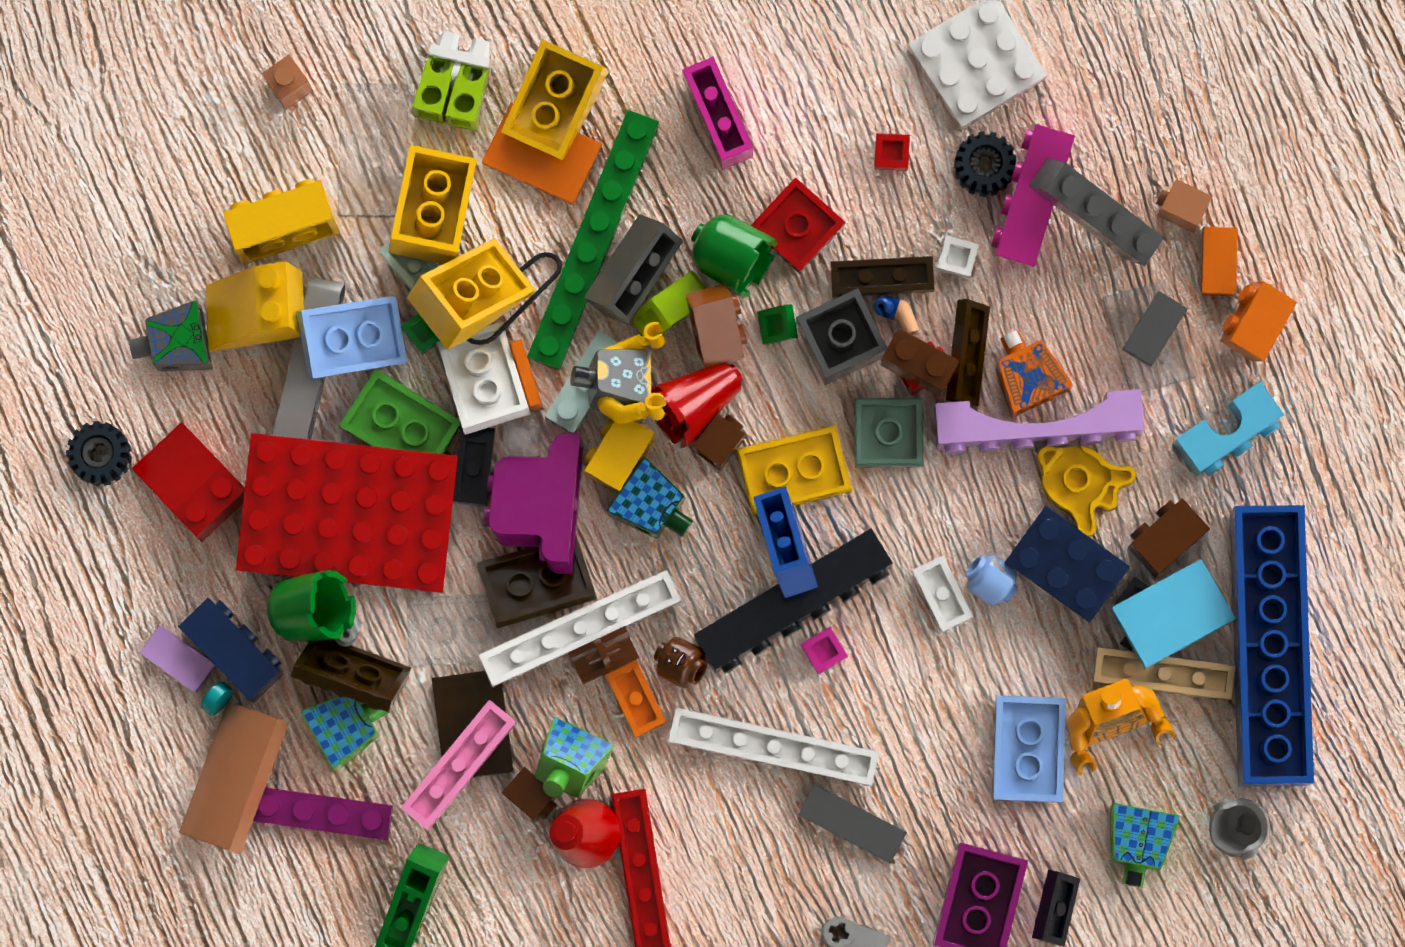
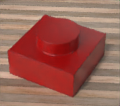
M876 133L874 169L908 171L910 135Z

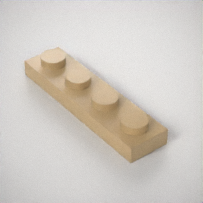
M1097 647L1092 683L1110 685L1122 679H1128L1132 687L1139 685L1157 692L1231 701L1236 666L1167 657L1144 670L1135 652Z

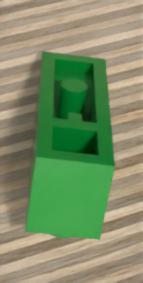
M418 842L406 860L375 947L414 946L450 858L449 855Z

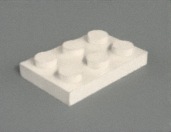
M500 322L487 326L471 338L476 340L487 339L503 323ZM505 330L494 341L484 345H475L464 341L447 350L441 341L437 342L465 435L530 415Z

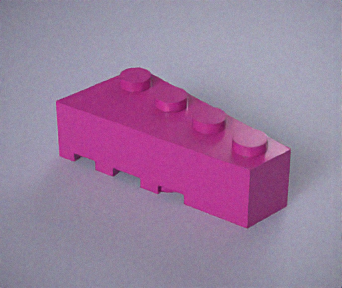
M1035 124L1034 130H1026L1021 148L1027 150L1024 163L1018 161L1016 163L1011 181L1017 183L1014 196L1006 195L1001 214L1007 215L1004 228H996L991 247L997 248L996 256L1035 267L1054 205L1029 187L1047 158L1067 163L1075 135Z

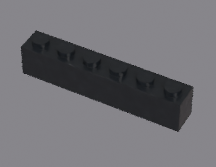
M872 528L812 563L818 585L817 588L785 598L780 585L777 584L695 633L694 639L699 647L702 648L715 674L720 670L727 674L742 665L743 663L740 658L750 652L757 656L772 646L770 640L780 634L785 639L802 628L799 623L810 616L815 621L831 611L829 605L841 599L845 603L861 593L858 588L870 581L872 585H875L890 575L888 569L892 568L893 562Z

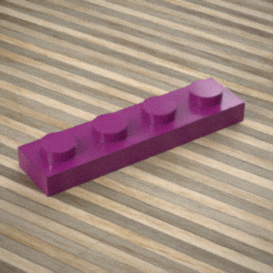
M265 787L253 822L388 841L394 806Z

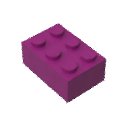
M960 842L957 845L932 946L1007 947L1028 860Z

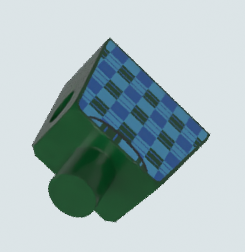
M645 457L607 509V514L611 518L656 539L659 538L666 527L680 537H683L693 523L692 519L679 511V508L685 501V496Z

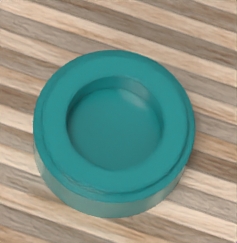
M225 682L215 684L203 697L201 708L210 716L216 715L230 701L234 690Z

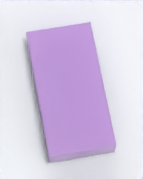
M160 625L140 651L141 655L196 694L216 668L214 663Z

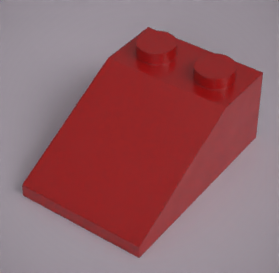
M182 422L132 468L201 542L231 516L244 501L245 487Z

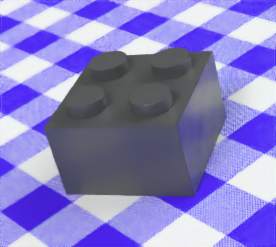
M858 288L796 317V327L825 385L882 359L887 349Z

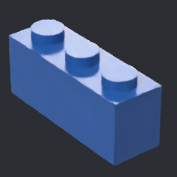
M786 486L753 497L773 570L784 597L788 598L817 588V581L799 519Z

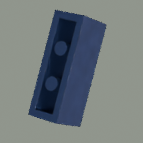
M207 598L178 627L248 700L255 703L284 675L277 668L282 663L268 648L263 653L257 648L254 642L258 638L246 625L243 624L238 628L230 620L234 613L221 600L215 604L211 599Z

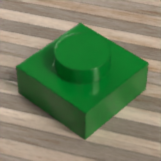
M792 304L757 311L763 345L798 338Z
M419 313L401 326L403 332L422 355L440 341Z

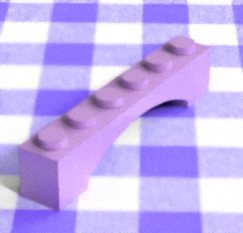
M1141 389L1107 391L1103 397L1104 401L1094 408L1071 418L1047 423H1015L999 420L970 408V401L935 403L933 410L936 448L945 449L946 454H958L965 452V447L978 446L979 451L989 452L999 450V445L1013 444V449L1033 448L1034 443L1047 442V446L1061 447L1068 445V440H1081L1084 445L1102 443V438L1116 437V442H1132L1137 440L1136 436H1141L1145 430Z

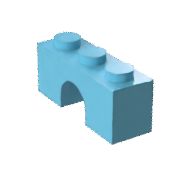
M1261 381L1236 397L1228 405L1237 420V429L1234 433L1229 435L1217 434L1203 420L1173 442V446L1195 477H1198L1203 472L1209 477L1224 466L1221 460L1231 453L1235 457L1240 456L1252 447L1250 440L1259 434L1266 438L1280 428L1278 421L1281 420L1284 413Z

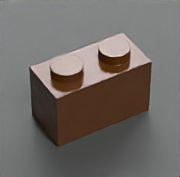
M898 328L882 356L880 365L941 398L958 367L959 360Z
M1183 498L1176 504L1172 500L1168 501L1156 512V515L1159 517L1156 522L1150 527L1144 522L1130 535L1134 541L1128 546V549L1154 578L1160 575L1210 530L1207 524Z

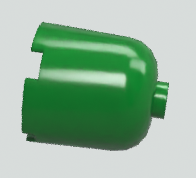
M728 214L715 216L705 225L699 224L691 237V241L694 242L692 260L697 269L720 285L725 283L729 291L742 299L750 295V291L747 288L752 282L758 285L761 283L775 257L769 253L771 246L776 247L778 245V241L775 238Z
M326 570L290 577L277 583L270 593L267 603V615L270 625L286 641L309 642L340 639L346 629L352 628L356 615L355 597L348 595L347 588L344 583H347V579L337 571Z

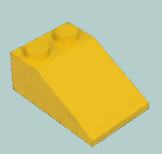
M542 39L501 133L563 160L594 105L609 70Z
M494 238L420 276L408 294L407 299L444 347L449 350L470 339L535 292V288Z
M281 261L253 266L206 285L209 351L215 352L301 338L297 311L304 310L302 271L289 262Z

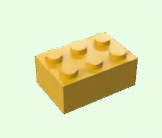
M410 145L388 253L445 264L457 258L477 161L476 158Z
M314 179L303 180L295 184V189L283 193L282 190H273L265 193L261 200L249 203L248 200L232 204L229 207L230 210L223 212L234 249L244 265L340 234L329 196L321 180L316 182Z

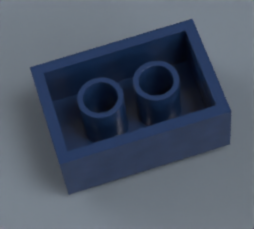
M1047 506L1043 508L1005 561V563L1089 623L1130 568L1128 564Z

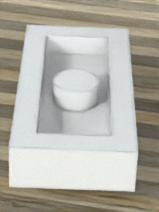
M943 555L911 571L941 633L973 619V615Z

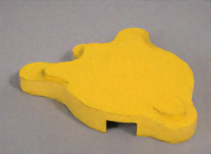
M1083 445L1066 448L1045 446L1040 449L1037 455V463L1042 472V486L1048 500L1055 507L1069 514L1075 523V527L1089 537H1092L1096 532L1095 509L1102 508L1108 512L1114 510L1117 505L1118 490L1132 485L1137 476L1136 471L1132 467L1112 465L1098 452Z

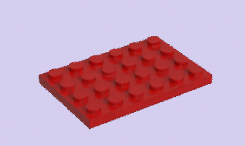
M251 433L236 571L296 577L331 570L343 575L347 579V583L443 593L458 456Z

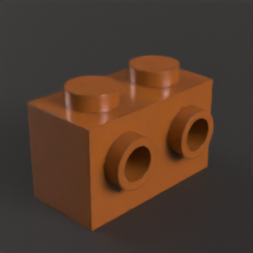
M725 283L685 294L697 353L704 367L707 368L744 358L742 345L747 344V338L743 325H738L736 315L741 314L737 295H731Z

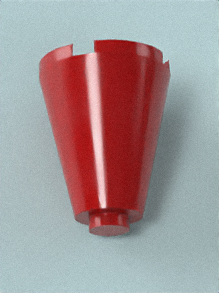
M722 363L651 387V394L661 393L666 401V406L662 407L665 413L664 417L661 420H655L664 435L674 444L681 441L680 448H685L691 444L709 425L716 414H719L741 391L740 382L743 381L740 371L733 364Z
M584 798L570 802L558 813L550 826L549 835L558 854L567 863L579 868H594L606 863L616 848H618L621 841V826L617 815L608 806L596 799Z

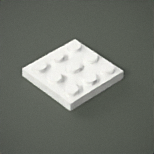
M980 0L908 43L907 46L960 130L965 129L1047 79L1046 72L999 0Z

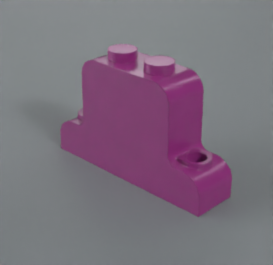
M562 433L556 436L552 444L549 445L548 456L545 458L504 457L500 459L494 467V475H489L487 481L488 495L492 496L491 506H486L484 511L485 527H491L495 540L503 546L539 547V560L546 561L548 568L556 574H572L584 449L579 433Z

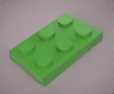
M375 368L339 424V427L370 446L444 454L461 428V422L458 418Z

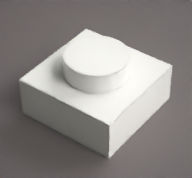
M946 235L937 271L970 279L979 244Z

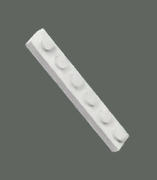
M665 570L478 655V658L493 688L566 655L615 630L632 625L681 602V599L668 571Z
M681 708L675 709L668 740L669 743L870 787L873 785L879 756L878 751Z

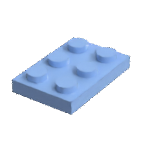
M396 296L297 311L308 379L408 363Z
M996 695L993 800L1063 803L1066 698Z

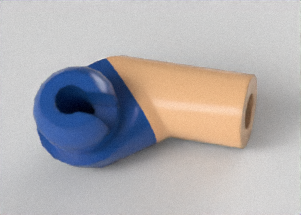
M882 296L876 300L874 309L879 316L898 321L900 328L911 335L920 331L910 305L906 301L892 296Z

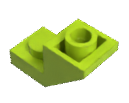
M692 270L651 298L637 310L631 320L643 336L645 326L651 322H658L663 328L661 333L655 334L653 337L659 334L664 335L678 322L690 317L685 294L706 289V287Z

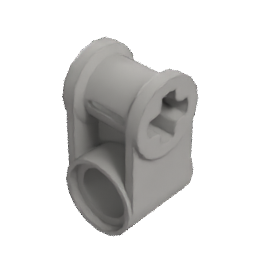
M834 917L825 922L820 933L821 940L827 947H887L891 937L882 932L859 925L843 917ZM840 924L843 926L842 932L846 934V938H841L834 942L832 941L833 934L829 932V928H835Z

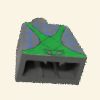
M197 300L147 318L145 323L148 336L129 339L132 358L138 359L151 356L153 366L158 371L213 369L203 310Z

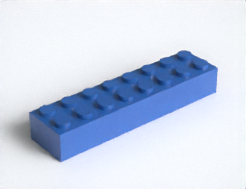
M1305 505L1235 506L1230 511L1232 605L1233 615L1236 618L1233 621L1234 666H1236L1235 702L1238 787L1309 786L1314 783Z

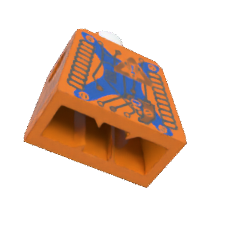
M1019 330L1013 331L1000 339L1008 355L997 361L996 369L1012 418L1071 390L1073 384L1070 378L1041 340L1026 346Z

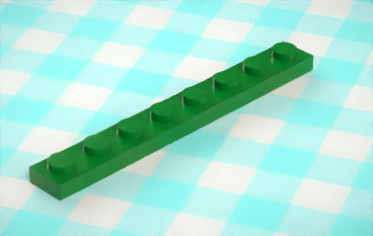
M627 110L527 355L529 360L560 371L588 302L584 299V296L599 275L659 127V121Z

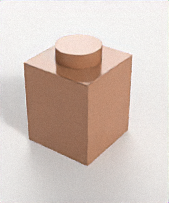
M287 55L261 73L266 84L285 110L313 92L308 79L290 55Z
M1175 179L1171 188L1166 185L1164 186L1156 204L1162 206L1157 216L1191 233H1195L1213 196Z

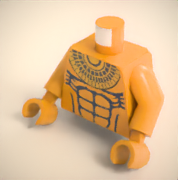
M1122 679L1081 696L1077 709L1067 720L1071 749L1075 751L1070 757V762L1080 776L1082 775L1081 768L1084 764L1087 763L1092 771H1095L1097 767L1095 760L1086 748L1146 725L1149 722H1153L1151 724V731L1157 744L1162 745L1159 737L1165 732L1171 733L1173 740L1175 739L1176 735L1171 722L1163 718L1164 712L1153 690L1139 685L1132 687L1128 679Z

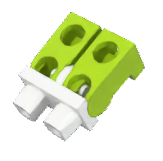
M442 31L437 44H431L429 56L412 105L414 117L444 124L446 118L450 126L477 132L481 108L492 70L490 42L477 38L472 39L469 53L458 50L459 35Z

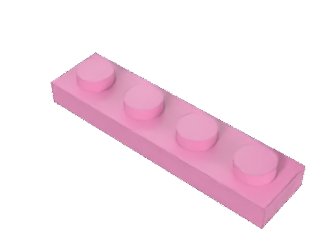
M489 700L405 801L401 809L429 831L517 722Z

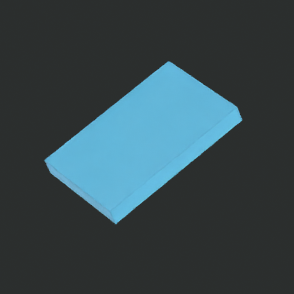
M1202 559L1110 609L1144 670L1236 619Z

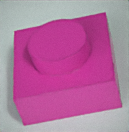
M831 627L800 645L818 675L848 658L847 653Z

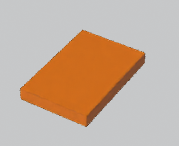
M511 102L482 160V164L574 206L603 147L602 143L578 133L563 160L501 133L513 106Z

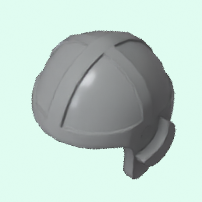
M1226 798L1214 805L1215 811L1211 814L1209 822L1210 838L1213 845L1224 854L1234 858L1241 857L1243 861L1259 853L1257 849L1265 844L1270 833L1269 816L1266 811L1255 801L1244 798L1232 802Z

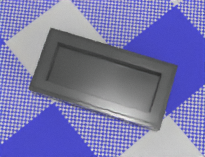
M1158 291L1122 350L1152 367L1188 308Z

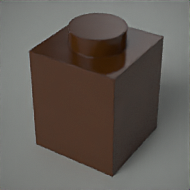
M717 413L693 445V452L719 471H722L736 452V449L745 440V433L741 431L743 425L730 415H726L723 418Z
M525 766L502 792L506 798L534 822L539 817L545 820L557 807V804L554 802L556 798L550 797L544 792V783L536 779L535 775Z

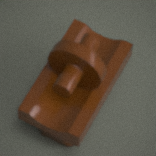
M625 626L568 653L583 685L639 659Z

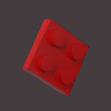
M795 177L751 226L775 238L778 241V245L776 247L771 246V249L800 274L845 226L846 222Z

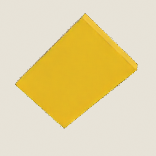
M836 425L736 449L753 517L758 516L753 497L786 486L794 506L853 491Z

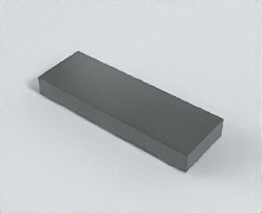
M816 784L813 785L798 816L890 864L907 833Z

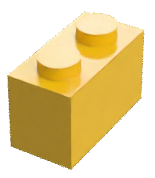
M609 418L600 433L604 437L598 448L592 447L589 450L583 464L587 466L584 470L587 477L618 494L647 454L656 436L655 432L638 422L631 421L619 424Z

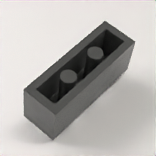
M639 214L584 296V299L603 315L628 325L683 243V240L664 223Z

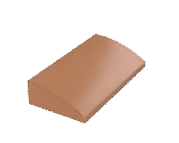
M227 702L179 833L241 855L289 723L279 718Z

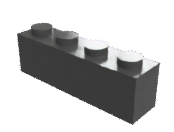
M1047 158L1029 187L1127 261L1146 266L1164 237L1066 162Z

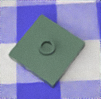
M854 398L855 468H914L924 466L923 398Z

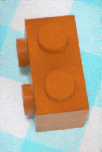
M1259 281L1246 285L1238 298L1240 305L1235 314L1229 315L1222 326L1224 333L1220 339V342L1251 361H1265L1297 304V301L1268 283Z

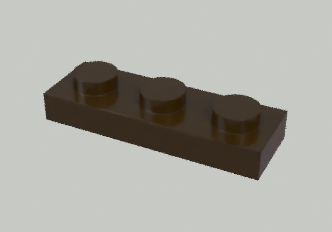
M933 256L830 262L832 297H840L857 288L862 296L934 292Z
M970 299L957 300L951 356L958 359L959 363L947 386L946 400L951 402L970 401V407L979 406L990 306Z

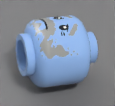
M989 554L985 557L982 555L978 556L965 574V577L968 579L967 588L988 605H996L1002 600L1008 602L1018 589V586L1014 584L1017 577L1015 569L994 554Z

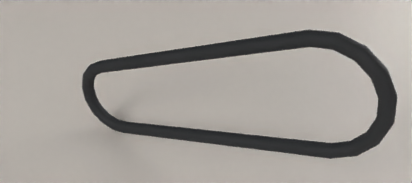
M550 252L539 253L520 267V271L524 272L543 257L552 258L557 263L555 273L492 336L483 340L470 338L466 341L475 345L489 344L494 341L559 276L562 270V263L559 257Z

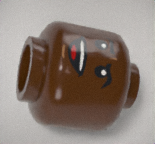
M674 637L667 643L662 642L654 654V660L657 661V674L681 688H686L691 684H698L707 669V661L705 660L702 648L680 637Z

